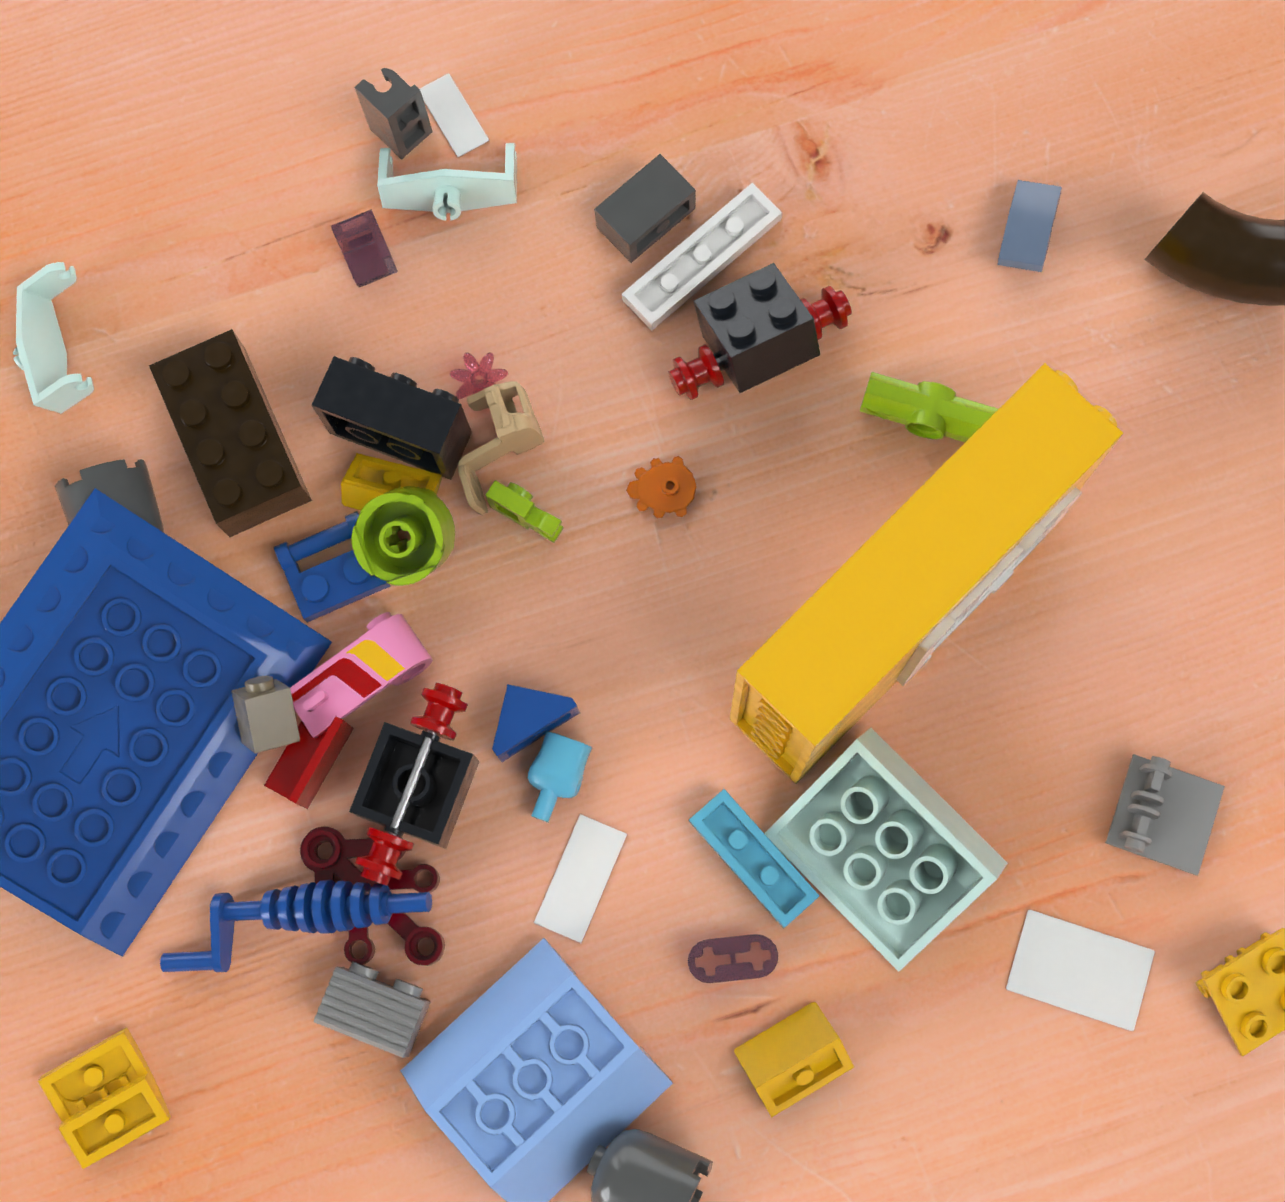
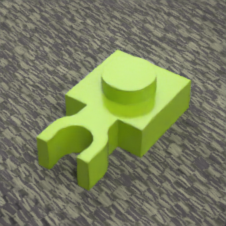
M495 480L485 495L490 508L526 529H533L553 543H555L564 529L561 526L562 521L535 507L531 501L533 496L515 483L510 482L506 487Z

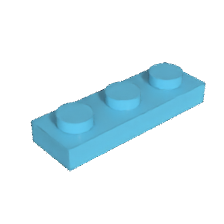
M725 789L689 819L691 825L783 929L820 896Z

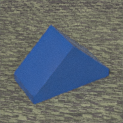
M507 684L492 748L501 762H504L545 736L546 731L551 732L578 715L580 712L576 703L570 697Z

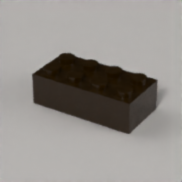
M232 329L149 365L215 523L229 537L312 501L248 353Z

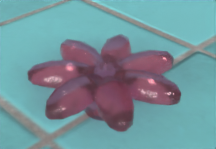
M466 352L463 358L467 370L454 369L450 371V376L453 379L464 382L456 392L458 399H463L472 393H478L484 390V388L495 385L496 383L494 382L500 381L508 375V371L505 369L491 370L494 361L492 352L487 353L479 364L470 353ZM480 375L483 379L477 380L475 377Z

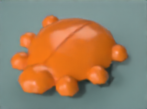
M674 457L672 463H662L659 458H653L650 462L651 468L648 471L642 467L636 469L634 474L638 480L629 482L626 491L630 498L640 499L636 506L639 511H645L650 507L654 509L653 515L656 518H663L666 512H675L678 517H683L687 514V506L694 499L697 486L693 473L684 465L681 457Z

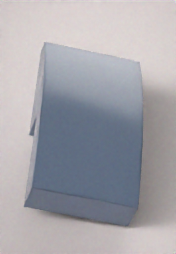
M1022 180L1017 181L1001 244L998 265L1042 272L1060 201L1061 186Z

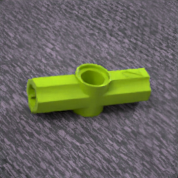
M871 372L860 412L904 424L905 428L914 435L936 440L942 439L945 436L962 442H966L998 410L995 407L957 397L953 389L940 383L924 381L916 385Z

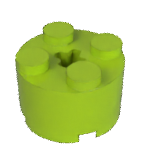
M413 486L395 488L372 499L360 511L352 531V548L361 567L371 576L375 575L381 580L386 581V583L395 586L413 584L440 567L453 551L455 541L454 521L447 506L432 490ZM401 529L402 531H408L411 539L400 540L397 532Z

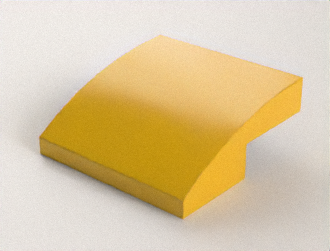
M127 1027L43 1074L37 1081L62 1121L58 1129L82 1169L87 1168L165 1123L171 1117L160 1089Z

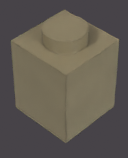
M259 676L245 681V687L231 690L241 742L256 754L300 741L290 687L277 679H273L272 676Z

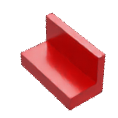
M335 716L328 730L318 738H313L301 720L298 725L300 741L286 746L264 786L295 804L308 809L354 728L341 718Z

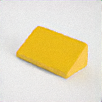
M356 453L341 481V503L346 507L362 510L372 499L395 488L405 486L426 488L432 490L437 495L442 475Z

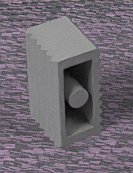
M352 961L349 969L336 967L314 1022L399 1057H409L431 1003L426 999L420 998L423 989L400 979H396L394 986L387 985L376 980L379 971Z

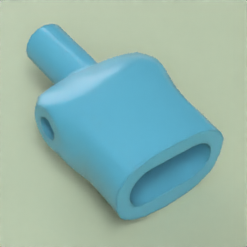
M546 731L541 749L530 766L527 776L529 783L540 790L531 815L532 817L549 823L557 798H573L578 794L583 780L585 765L592 750L591 746Z

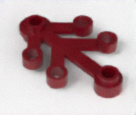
M326 826L315 828L304 837L300 847L301 859L307 868L315 872L316 884L321 880L334 881V874L342 881H349L353 885L356 882L369 883L371 887L374 884H380L360 876L362 872L348 860L358 856L369 855L374 842L371 838L345 839L338 830ZM324 842H330L333 847L332 855L327 859H321L318 856V847ZM406 851L400 853L398 860L404 856ZM421 864L413 870H400L403 873L401 879L398 880L391 877L388 887L390 890L414 889L418 892L431 893L438 887L440 876L434 867ZM423 870H429L433 876L431 885L426 888H421L417 884V876ZM393 913L387 924L405 940L404 949L410 961L417 965L429 966L441 959L445 951V942L443 936L436 929L419 927L405 913ZM354 926L352 930H348L349 939L345 943L344 954L351 963L354 961L359 964H366L375 954V945L369 938L368 927L358 929ZM425 937L431 938L435 945L434 951L428 956L422 955L418 950L420 940ZM362 940L367 945V954L361 959H356L352 954V946L357 941Z

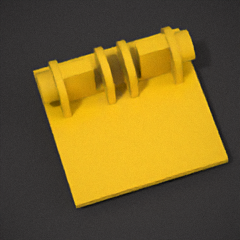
M1283 927L1271 935L1264 932L1260 935L1261 939L1247 948H1239L1236 951L1237 957L1232 955L1225 957L1226 964H1220L1211 971L1205 970L1201 972L1202 978L1196 982L1199 991L1205 998L1212 997L1241 1056H1245L1285 1030V928Z

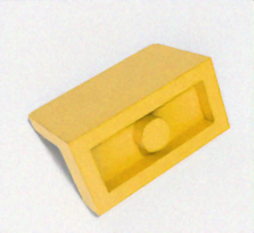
M816 1002L808 1004L734 1050L737 1059L771 1118L854 1068L839 1036Z

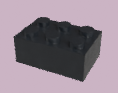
M333 357L312 403L313 409L329 434L426 471L440 474L442 477L452 480L459 460L472 434L462 405L458 403L459 399L453 394L441 389H434L431 393L417 388L415 381L402 374L392 373L390 377L375 372V367L370 363L356 357H350L349 361Z

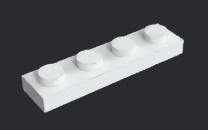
M751 183L622 293V301L652 331L781 220L782 212Z

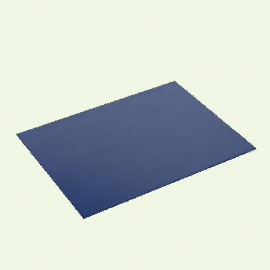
M95 488L0 623V887L81 936L123 957L258 754L252 752L241 742L231 690L245 687V681L259 676H272L273 679H277L288 687H292L315 669L332 641Z

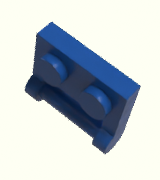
M358 511L345 516L346 521L291 545L284 542L274 547L275 554L286 575L302 617L307 623L390 587V584L386 583V581L381 580L375 575L371 576L357 561L353 550L303 572L300 571L297 561L351 538L353 527L359 516Z

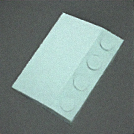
M872 728L857 738L764 833L780 852L898 972L993 884L1008 864Z

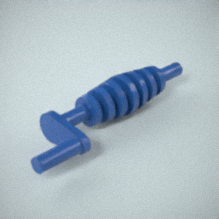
M321 880L317 884L315 882L300 885V887L295 885L283 888L282 891L280 889L268 890L260 901L234 902L230 893H216L210 904L211 951L163 953L160 959V967L163 972L205 970L227 972L231 965L235 921L262 920L267 929L279 930L283 928L286 931H298L300 929L302 932L316 933L318 931L321 934H330L336 930L339 932L352 930L354 926L358 929L369 927L372 922L375 925L386 924L393 913L430 912L432 909V896L430 892L392 894L389 887L383 884H374L371 887L369 883L356 882L353 885L349 881H337L335 883L333 880Z

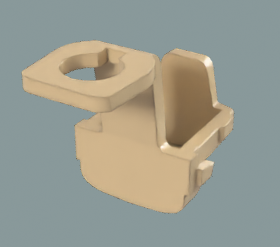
M515 381L489 386L467 398L469 407L474 411L490 409L498 436L463 456L458 463V472L467 502L480 515L488 513V509L475 471L511 451L518 455L544 442L541 428L534 415L528 394ZM519 396L524 413L516 411L512 400L513 397Z

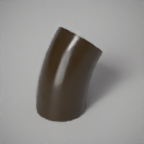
M1204 192L1144 259L1172 279L1213 297L1247 304L1285 305V220L1264 219L1240 213L1215 201Z

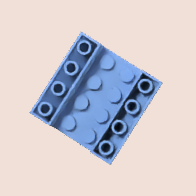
M545 938L535 945L400 1070L425 1112L490 1188L506 1202H549L590 1163L599 1145L607 1147L618 1134L627 1128L673 1084L644 1049L634 1042L578 979L572 968Z

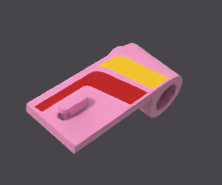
M385 612L377 616L367 625L368 631L290 687L294 710L313 738H318L325 733L335 716L344 719L389 685L406 683L423 672L432 663L431 656L402 614L392 616L390 612Z

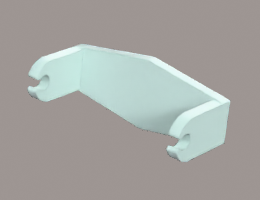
M506 143L505 173L440 169L393 177L391 149L380 148L377 187L382 208L430 211L438 219L446 221L447 213H450L451 220H455L461 215V211L517 203V153L515 151V143Z
M64 262L46 265L17 286V347L13 351V354L17 355L14 357L15 363L25 373L33 405L60 414L89 396L94 390L91 377H87L85 381H82L81 374L67 375V352L52 303L54 297L73 285L77 279L74 266H70L69 270L66 271Z

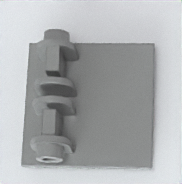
M1133 754L1105 843L1198 876L1225 786L1170 767L1171 762L1164 758L1152 756L1151 760Z

